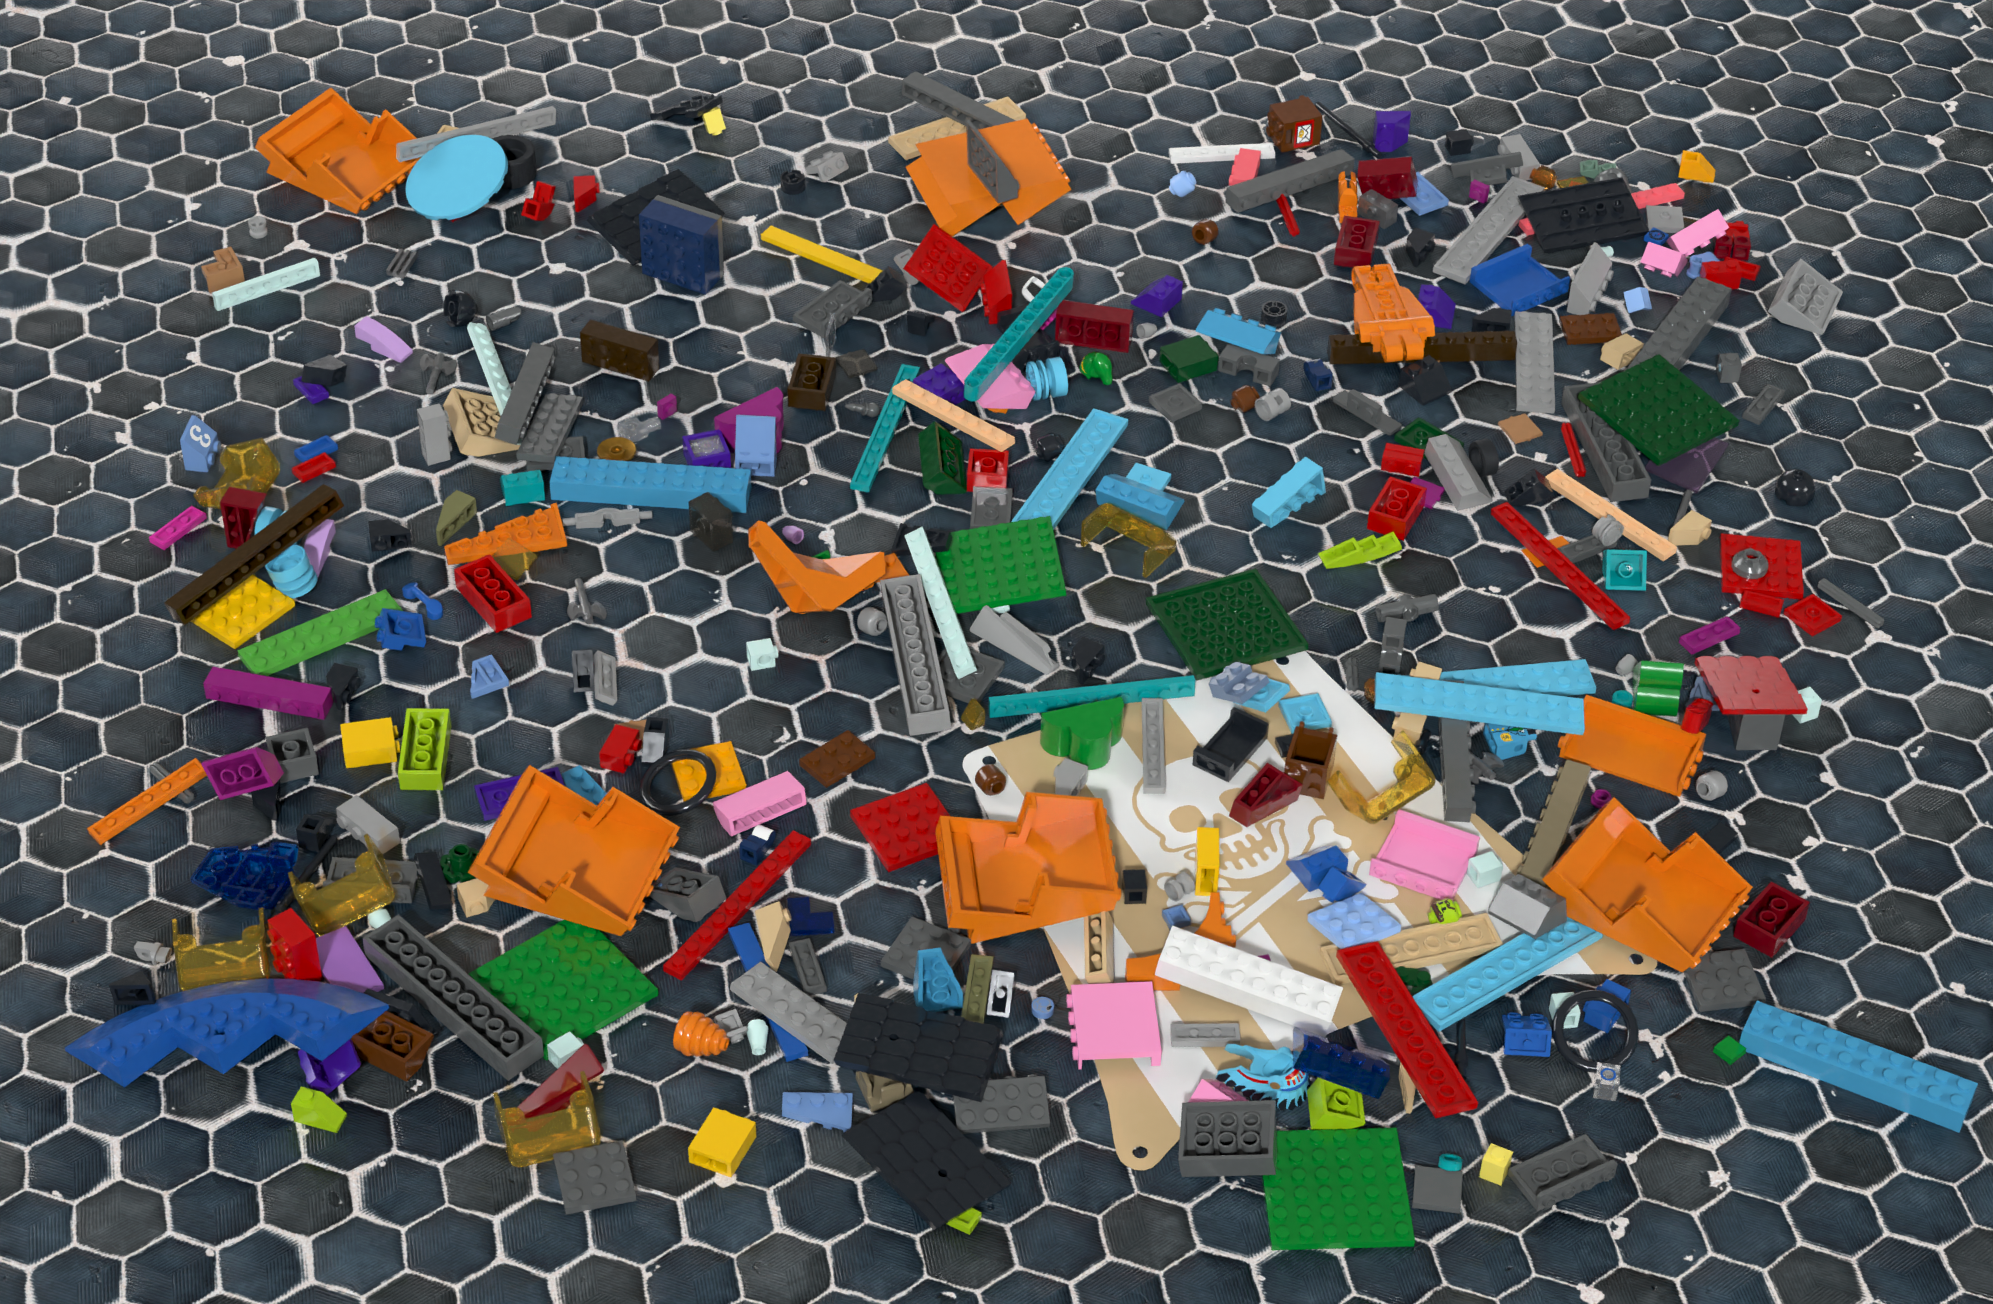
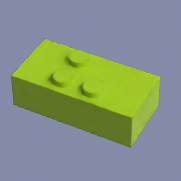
M407 708L398 768L400 790L444 789L451 733L449 709Z

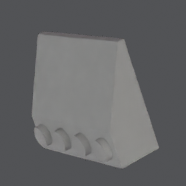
M1800 258L1786 272L1768 312L1781 323L1822 335L1828 326L1843 291Z

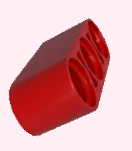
M1695 699L1686 708L1680 728L1688 733L1698 734L1708 724L1714 704L1706 699Z

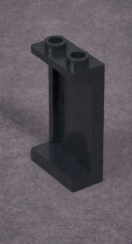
M1028 304L998 312L997 327L1002 334L1005 333ZM1039 328L1021 351L1029 352V360L1036 363L1037 360L1044 361L1048 358L1059 357L1060 343L1058 340L1052 341L1045 330Z
M1233 707L1228 721L1203 748L1197 746L1193 750L1192 765L1229 782L1268 738L1269 724Z

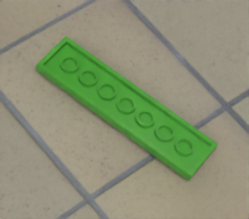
M385 589L237 650L238 657L252 674L269 676L378 630L379 628H375L376 616L380 615L382 608L403 610Z

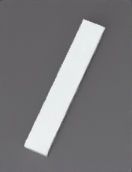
M1272 143L1169 148V157L1171 164L1232 161L1235 159V155H1239L1240 148L1261 151L1260 159L1275 158V151Z

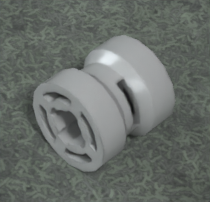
M1182 872L1176 876L1175 880L1167 881L1164 884V889L1167 896L1176 902L1182 899L1184 894L1193 892L1195 884L1190 875Z

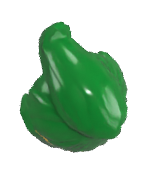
M1091 352L1084 356L1080 364V372L1087 379L1091 377L1100 378L1104 385L1112 384V364L1108 356L1100 352Z

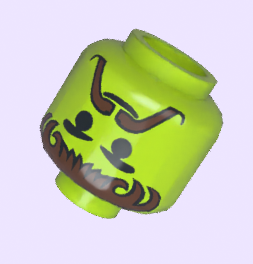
M1450 898L1432 903L1430 906L1431 912L1427 913L1430 924L1457 922L1462 917L1457 901H1452Z

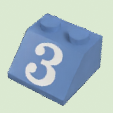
M192 415L180 439L185 470L208 472L211 465L215 463L217 452H220L221 442L218 441L217 432L198 417Z

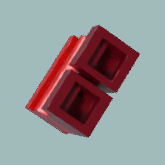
M1743 221L1727 223L1729 226L1725 230L1727 234L1719 239L1713 237V254L1717 258L1725 259V257H1730L1732 248V258L1748 261L1751 248L1748 224H1744Z

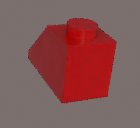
M595 175L573 176L575 212H580L596 201V193H600L599 182L595 183Z

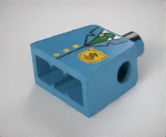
M1485 723L1483 735L1490 751L1501 760L1524 754L1528 741L1536 740L1537 737L1535 729Z

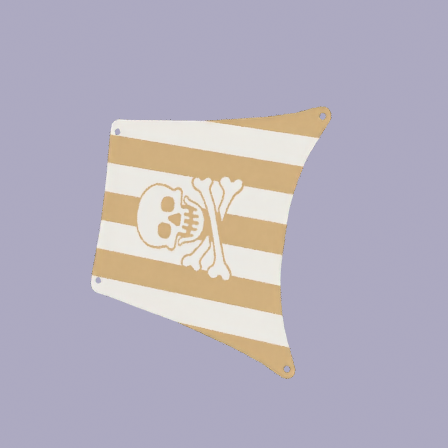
M1306 651L1286 656L1289 659V663L1286 665H1280L1274 659L1252 665L1251 669L1252 672L1267 675L1269 679L1289 684L1290 691L1280 700L1319 694L1332 721L1331 727L1334 728V734L1338 735L1334 767L1324 799L1299 795L1296 802L1249 827H1245L1229 817L1236 797L1266 763L1271 764L1284 773L1286 757L1281 758L1275 745V738L1292 734L1278 706L1279 701L1265 713L1231 701L1214 698L1209 687L1212 677L1198 681L1195 680V696L1163 699L1165 794H1143L1141 702L1124 704L1121 740L1111 747L1110 760L1105 766L1095 770H1088L1087 782L1078 794L1080 797L1102 798L1103 806L1107 809L1106 823H1109L1110 826L1109 839H1112L1114 868L1118 872L1117 885L1118 888H1121L1120 901L1116 902L1114 910L1109 911L1113 920L1114 983H1125L1126 959L1142 958L1162 953L1170 933V929L1162 917V910L1183 905L1191 919V925L1180 929L1195 933L1206 918L1210 896L1195 895L1194 890L1190 894H1184L1182 899L1175 902L1167 896L1164 889V884L1167 881L1175 880L1176 876L1182 872L1190 875L1195 884L1197 827L1219 828V877L1217 892H1219L1220 901H1224V915H1221V918H1225L1226 925H1231V933L1236 935L1235 948L1255 956L1269 954L1271 962L1332 984L1334 983L1320 955V947L1333 945L1334 943L1308 922V914L1335 904L1338 901L1333 903L1322 896L1324 892L1320 889L1309 892L1286 865V861L1323 846L1337 845L1348 858L1347 871L1367 884L1364 889L1356 894L1363 893L1401 924V930L1430 925L1427 913L1431 912V904L1440 900L1369 875L1371 859H1376L1394 826L1395 816L1399 809L1479 836L1480 841L1476 856L1492 851L1501 860L1503 870L1501 880L1477 888L1467 874L1465 875L1453 901H1457L1460 907L1461 918L1483 913L1488 914V909L1503 882L1516 876L1520 865L1524 866L1522 863L1524 855L1476 814H1471L1470 822L1444 821L1442 784L1418 761L1388 819L1382 820L1380 814L1411 755L1342 689ZM1235 707L1269 724L1268 738L1229 782H1226L1193 766V750L1197 746L1203 748L1228 721L1231 709ZM1330 727L1317 730L1328 733ZM1041 730L980 748L964 757L963 769L990 820L1016 822L1026 792L1055 794L1054 770L1065 758L1069 759V757H1058L1047 753L1040 744ZM986 756L994 757L996 759L994 765L1006 776L1004 790L993 796L984 794L975 783V775L982 766H985L982 760ZM1145 869L1147 883L1146 904H1124L1122 889L1123 870ZM1547 885L1546 888L1549 889L1550 891L1554 892V891ZM1488 914L1503 945L1523 934V932ZM1084 917L1044 926V932L1070 994L1071 985L1088 984L1085 978ZM1603 934L1600 940L1537 976L1553 974L1642 975L1654 971L1657 967V960ZM1631 954H1639L1643 957V962L1638 965L1632 964L1629 961V956ZM1484 955L1417 969L1427 971L1431 975L1432 983L1435 984ZM1352 982L1337 985L1343 987L1327 1034L1372 1017ZM1180 985V991H1153L1162 1050L1161 1065L1151 1066L1150 1057L1094 1060L1108 1102L1113 1140L1120 1161L1134 1170L1144 1171L1153 1168L1180 1139L1182 1103L1189 1102L1202 1079L1217 1080L1216 1075L1218 1071L1236 1068L1240 1065L1249 1070L1252 1063L1250 1059L1224 1050L1225 1047H1171V1024L1239 1023L1240 1046L1248 1045L1265 1050H1278L1281 1047H1287L1292 1051L1297 1048L1301 1038L1308 1035L1315 1038L1322 1036ZM1407 986V989L1412 990L1413 986ZM1141 1146L1147 1149L1148 1154L1144 1158H1136L1132 1153L1133 1149Z

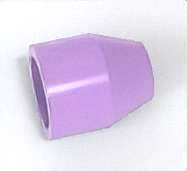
M785 526L782 533L788 541L794 544L802 541L804 537L802 529L796 526Z

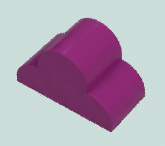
M778 387L714 417L715 430H721L730 454H735L736 415L776 417L777 453L782 448V430L784 428L783 393ZM717 435L715 436L716 446H717Z

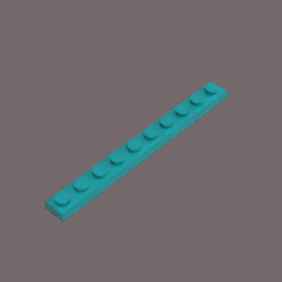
M902 364L892 387L905 379L913 383V379L920 374V367ZM892 388L851 480L850 489L870 492L908 403L894 395Z
M1194 675L994 696L989 697L990 718L1049 712L1122 697L1124 704L1142 702V698L1172 699L1195 696Z

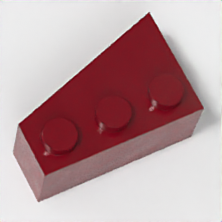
M234 487L228 488L220 501L227 547L237 549L255 535L256 521L263 509L266 493Z
M1266 763L1236 797L1229 817L1243 826L1249 827L1296 802L1303 784L1271 764Z

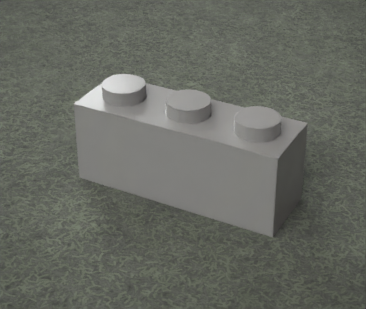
M1519 134L1501 137L1500 145H1498L1499 155L1521 152L1523 166L1510 168L1512 175L1523 180L1536 179L1540 163L1522 136Z
M440 404L417 409L422 455L427 465L450 460L452 446L448 440L451 434L448 425H446V422L449 421L447 411L443 410Z
M355 795L336 808L338 825L342 829L349 831L356 840H360L369 851H374L378 856L383 855L400 843L398 828L359 796Z

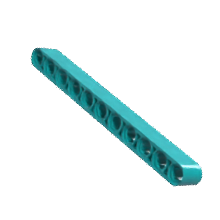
M1062 267L1057 270L965 378L964 398L966 400L977 401L982 397L1073 288L1074 271L1071 268Z

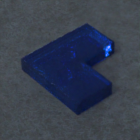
M809 897L787 898V906L792 918L789 921L790 936L834 933L833 912L811 913Z

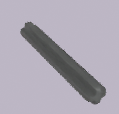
M1826 578L1818 582L1817 587L1869 624L1878 629L1883 626L1884 618Z

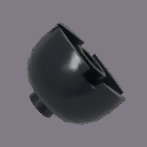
M449 290L450 294L445 296L443 304L444 316H448L449 319L446 323L450 327L468 325L469 322H472L478 311L474 298L463 290Z
M1799 469L1784 472L1778 478L1775 487L1777 499L1781 501L1782 498L1789 506H1805L1808 504V501L1813 500L1815 494V482L1812 476Z

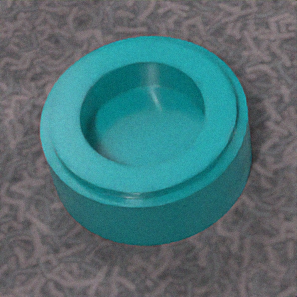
M1619 690L1613 693L1612 703L1630 708L1633 703V696L1628 691Z
M1442 1154L1439 1156L1438 1166L1448 1171H1459L1462 1169L1463 1160L1454 1154Z

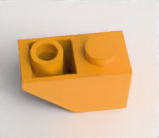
M1683 150L1678 178L1713 183L1716 170L1701 153Z

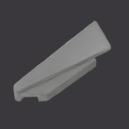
M986 605L970 627V632L1046 675L1059 668V664L1048 655L1051 651L1048 643L1007 612L999 617Z

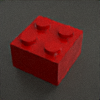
M970 448L967 492H973V487L1006 488L1009 451L1004 450L1000 452L998 450Z

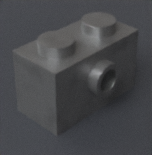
M1372 189L1359 197V215L1366 219L1380 221L1379 226L1383 229L1396 223L1398 204Z

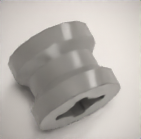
M255 216L248 220L251 237L259 239L268 234L267 222L264 217Z

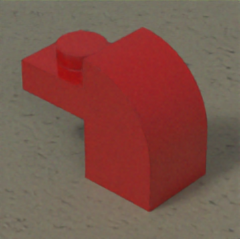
M537 181L533 198H525L521 215L536 221L545 220L551 214L555 203H552L556 186Z

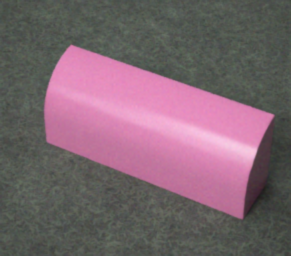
M788 771L713 802L716 816L730 836L739 834L807 805L805 788Z

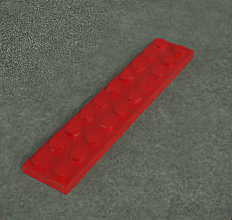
M1378 941L1337 950L1336 957L1435 1119L1477 1109V1099Z

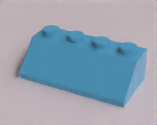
M1216 307L1214 310H1207L1195 331L1260 354H1275L1281 332L1276 331L1274 326L1266 324L1263 327L1259 325V321L1253 319L1246 321L1242 319L1243 316L1234 313L1228 315L1225 314V310Z
M1115 473L1105 475L1095 490L1098 505L1165 530L1168 529L1185 502L1182 498Z

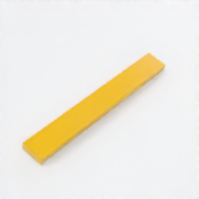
M770 226L761 234V240L866 283H871L882 272L880 269L774 226Z

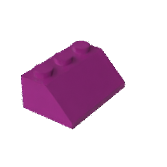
M259 747L249 748L201 763L220 800L274 786L284 774L276 756Z

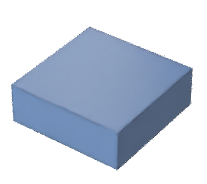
M1183 905L1162 910V917L1170 930L1172 926L1182 928L1191 925V919Z

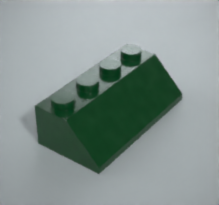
M934 421L918 434L923 485L927 490H931L937 495L965 494L967 492L962 441Z

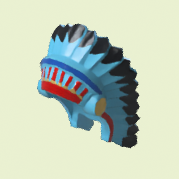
M1226 1045L1224 1050L1250 1059L1252 1063L1249 1070L1240 1065L1236 1068L1218 1071L1216 1075L1218 1081L1225 1082L1228 1087H1234L1235 1092H1242L1244 1097H1250L1252 1101L1276 1100V1109L1279 1108L1281 1111L1286 1109L1292 1111L1296 1106L1301 1107L1302 1102L1306 1101L1307 1090L1310 1087L1309 1072L1306 1064L1300 1058L1294 1056L1289 1048L1281 1047L1278 1050H1265L1248 1045Z

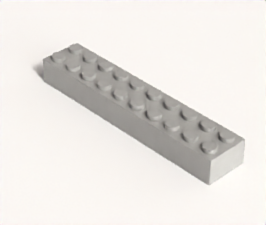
M917 574L880 580L882 600L887 617L909 735L951 730L950 713L921 576Z

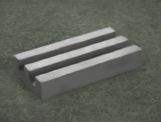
M399 249L386 269L387 275L404 278L417 259V252L413 251L411 254L410 250L404 252L403 249Z

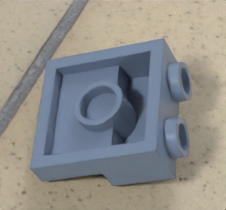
M1235 662L1230 666H1226L1222 673L1212 677L1209 687L1214 698L1243 704L1270 682L1267 675L1252 672L1250 665Z

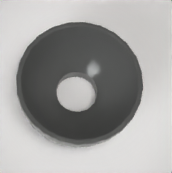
M1748 548L1734 555L1731 567L1737 575L1743 578L1758 579L1767 574L1768 560L1760 551ZM1747 556H1753L1756 559H1750Z

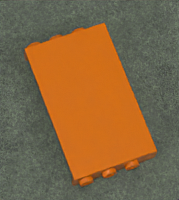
M1589 695L1585 696L1583 700L1584 733L1583 735L1565 733V736H1561L1558 743V748H1561L1559 757L1591 766V768L1681 797L1684 789L1688 790L1691 782L1689 777H1694L1698 766L1696 763H1700L1703 758L1704 751L1702 750L1706 738L1705 733H1688L1680 728L1681 725Z

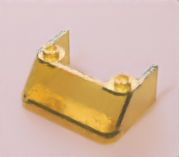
M1109 503L1100 505L1082 521L1081 546L1083 547L1106 526L1150 547L1144 552L1143 577L1145 578L1176 550L1175 538L1163 529Z
M1404 730L1399 732L1391 741L1402 758L1393 768V773L1399 781L1395 785L1366 802L1360 793L1352 790L1339 770L1327 781L1344 808L1370 824L1380 822L1429 791L1435 785L1436 779L1433 772Z
M365 834L364 838L369 851L361 854L356 859V872L317 890L313 883L305 882L301 884L292 871L288 873L295 898L316 935L323 936L340 929L393 901L395 891L383 855L368 834Z
M259 908L260 925H252L245 928L242 932V940L197 946L194 936L190 934L180 935L177 919H172L173 947L180 989L186 991L201 986L230 981L268 979L270 976V962L264 909Z
M585 1071L580 1072L581 1090L574 1092L570 1097L571 1108L525 1119L523 1111L519 1108L502 1109L498 1093H493L495 1117L511 1165L525 1167L553 1160L554 1153L600 1145L601 1133Z

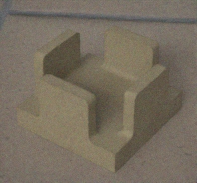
M861 1071L856 1072V1080L871 1112L888 1108L890 1105L914 1093L911 1084Z

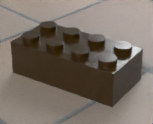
M591 319L580 331L581 356L584 363L648 382L659 370L658 339Z

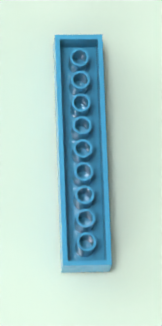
M556 456L550 478L551 500L746 513L751 492V470L741 468Z
M1756 1001L1742 1030L1739 1042L1746 1048L1748 1053L1960 1133L1978 1083L1760 1001Z

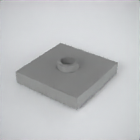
M1646 205V221L1649 231L1653 227L1665 233H1678L1685 229L1682 207Z

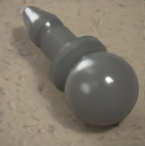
M864 402L862 405L855 403L845 405L847 409L861 412L863 416L876 417L880 413V407L876 403L868 404Z

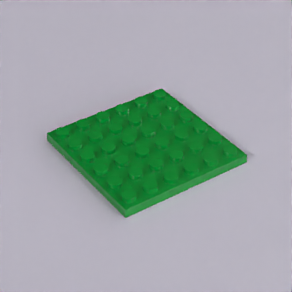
M1050 516L950 532L953 538L949 550L936 552L937 564L956 614L982 610L986 605L990 608L1067 596Z
M567 920L555 924L468 973L470 977L542 1038L543 1058L545 1060H548L547 1044L569 1031L576 1038L579 1037L582 1040L658 996V989L600 930Z
M1397 1128L1277 1131L1276 1175H1262L1271 1250L1414 1247L1415 1237Z

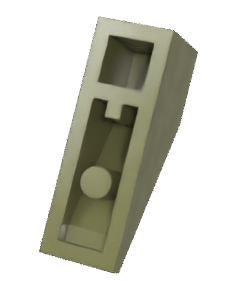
M458 490L446 498L436 528L439 546H442L477 514L476 498Z

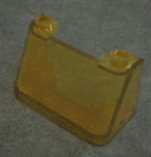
M263 438L228 445L220 456V462L226 471L215 488L209 490L205 486L199 487L193 496L201 506L221 510L220 501L229 487L267 493L280 472L279 462Z

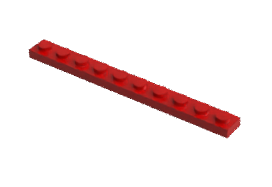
M1508 502L1491 508V515L1609 627L1615 630L1629 624L1630 616Z
M793 830L663 965V971L682 981L728 933V928L733 927L810 847L811 839Z

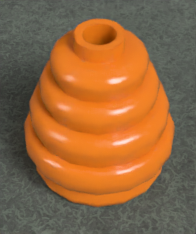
M685 1012L680 1017L673 1036L674 1048L677 1051H681L685 1056L719 1055L722 1051H726L729 1045L726 1031L720 1029L717 1023H714L710 1017H705L702 1012Z

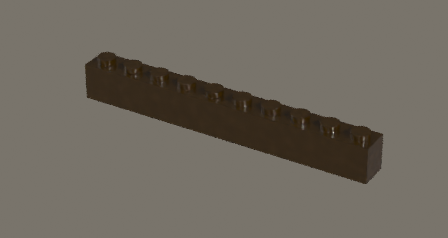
M1515 331L1435 333V336L1427 337V340H1425L1424 357L1430 355L1436 361L1440 360V362L1515 360L1517 339ZM1359 334L1329 335L1327 350L1329 364L1385 363L1381 352H1373V344L1371 342L1361 343ZM1403 357V361L1386 363H1413L1418 360L1405 361Z
M325 484L321 485L165 601L164 604L172 618L185 626L344 507L337 491Z

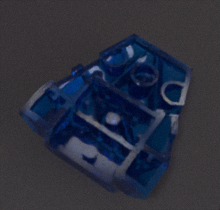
M272 842L271 847L259 848L258 844H252L251 849L239 850L238 846L211 848L190 880L191 883L237 907L255 910L273 909L294 880L293 866L297 862L298 846L289 843Z

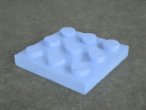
M1363 893L1356 894L1308 914V922L1340 949L1380 941L1401 932V924Z

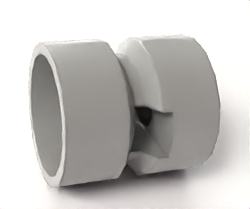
M1276 388L1255 401V410L1264 421L1275 418L1291 407L1290 398L1282 388Z

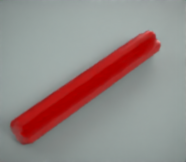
M1281 194L1276 201L1287 229L1292 236L1299 235L1300 230L1287 198L1284 194Z
M1569 422L1562 423L1561 431L1575 475L1578 478L1584 477L1586 475V468L1572 425Z

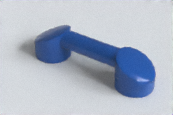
M413 582L403 586L402 592L406 599L417 597L426 605L427 617L429 619L437 620L443 616L442 604L436 599L429 598L418 588V583Z

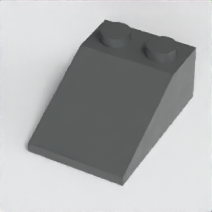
M676 867L652 884L654 888L649 895L681 919L693 922L702 920L707 913L718 908L719 904L727 899L719 876Z

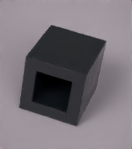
M1467 129L1446 133L1445 147L1451 156L1471 153V146H1473L1474 140Z
M1145 869L1123 870L1122 889L1124 904H1146L1147 883Z

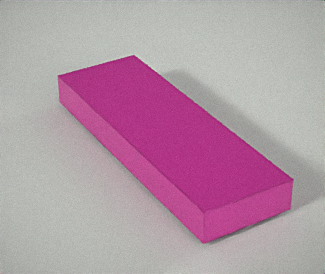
M190 506L149 537L150 543L163 550L167 549L207 519L206 513L194 506Z

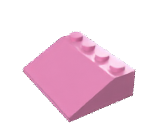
M994 344L979 345L948 357L945 362L964 384L965 378ZM1010 362L977 402L982 408L1027 409L1036 391L1031 386V383L1021 374V371Z

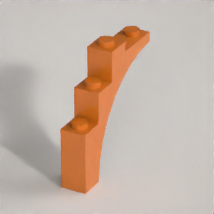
M1210 892V903L1206 918L1194 934L1235 948L1236 935L1231 933V925H1226L1225 918H1221V915H1224V901H1220L1219 892ZM1161 953L1142 958L1126 959L1125 983L1152 981L1153 991H1180V984L1155 975Z

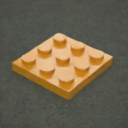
M731 741L690 749L706 754L715 764L717 772L716 782L707 798L732 794L746 789V782ZM685 759L671 763L684 802L696 795L706 780L705 768L695 760Z

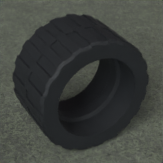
M501 135L492 138L501 146L508 161V171L504 176V183L501 188L516 189L530 184L537 175L535 147L532 142L518 135Z

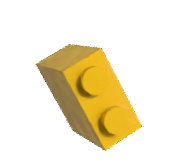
M391 717L340 724L346 768L397 762L396 753H400L399 740H394V738H398L397 725L392 726Z
M1197 827L1195 895L1210 896V892H1217L1219 828Z
M713 1107L688 1147L689 1163L732 1178L756 1138V1122Z

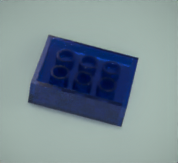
M1294 1027V1069L1370 1097L1380 1098L1390 1079L1389 1064L1375 1055Z

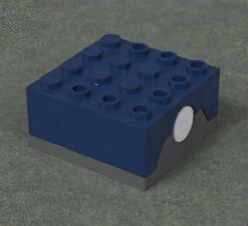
M657 195L639 214L642 274L705 295L724 276L721 215Z

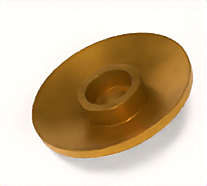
M623 437L608 438L602 441L597 448L598 457L606 460L629 461L636 454L635 444Z

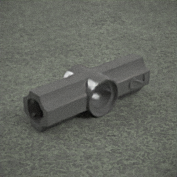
M1435 594L1417 598L1403 595L1396 602L1377 605L1375 611L1379 622H1385L1386 617L1402 618L1410 622L1415 620L1420 614L1438 611L1439 604Z

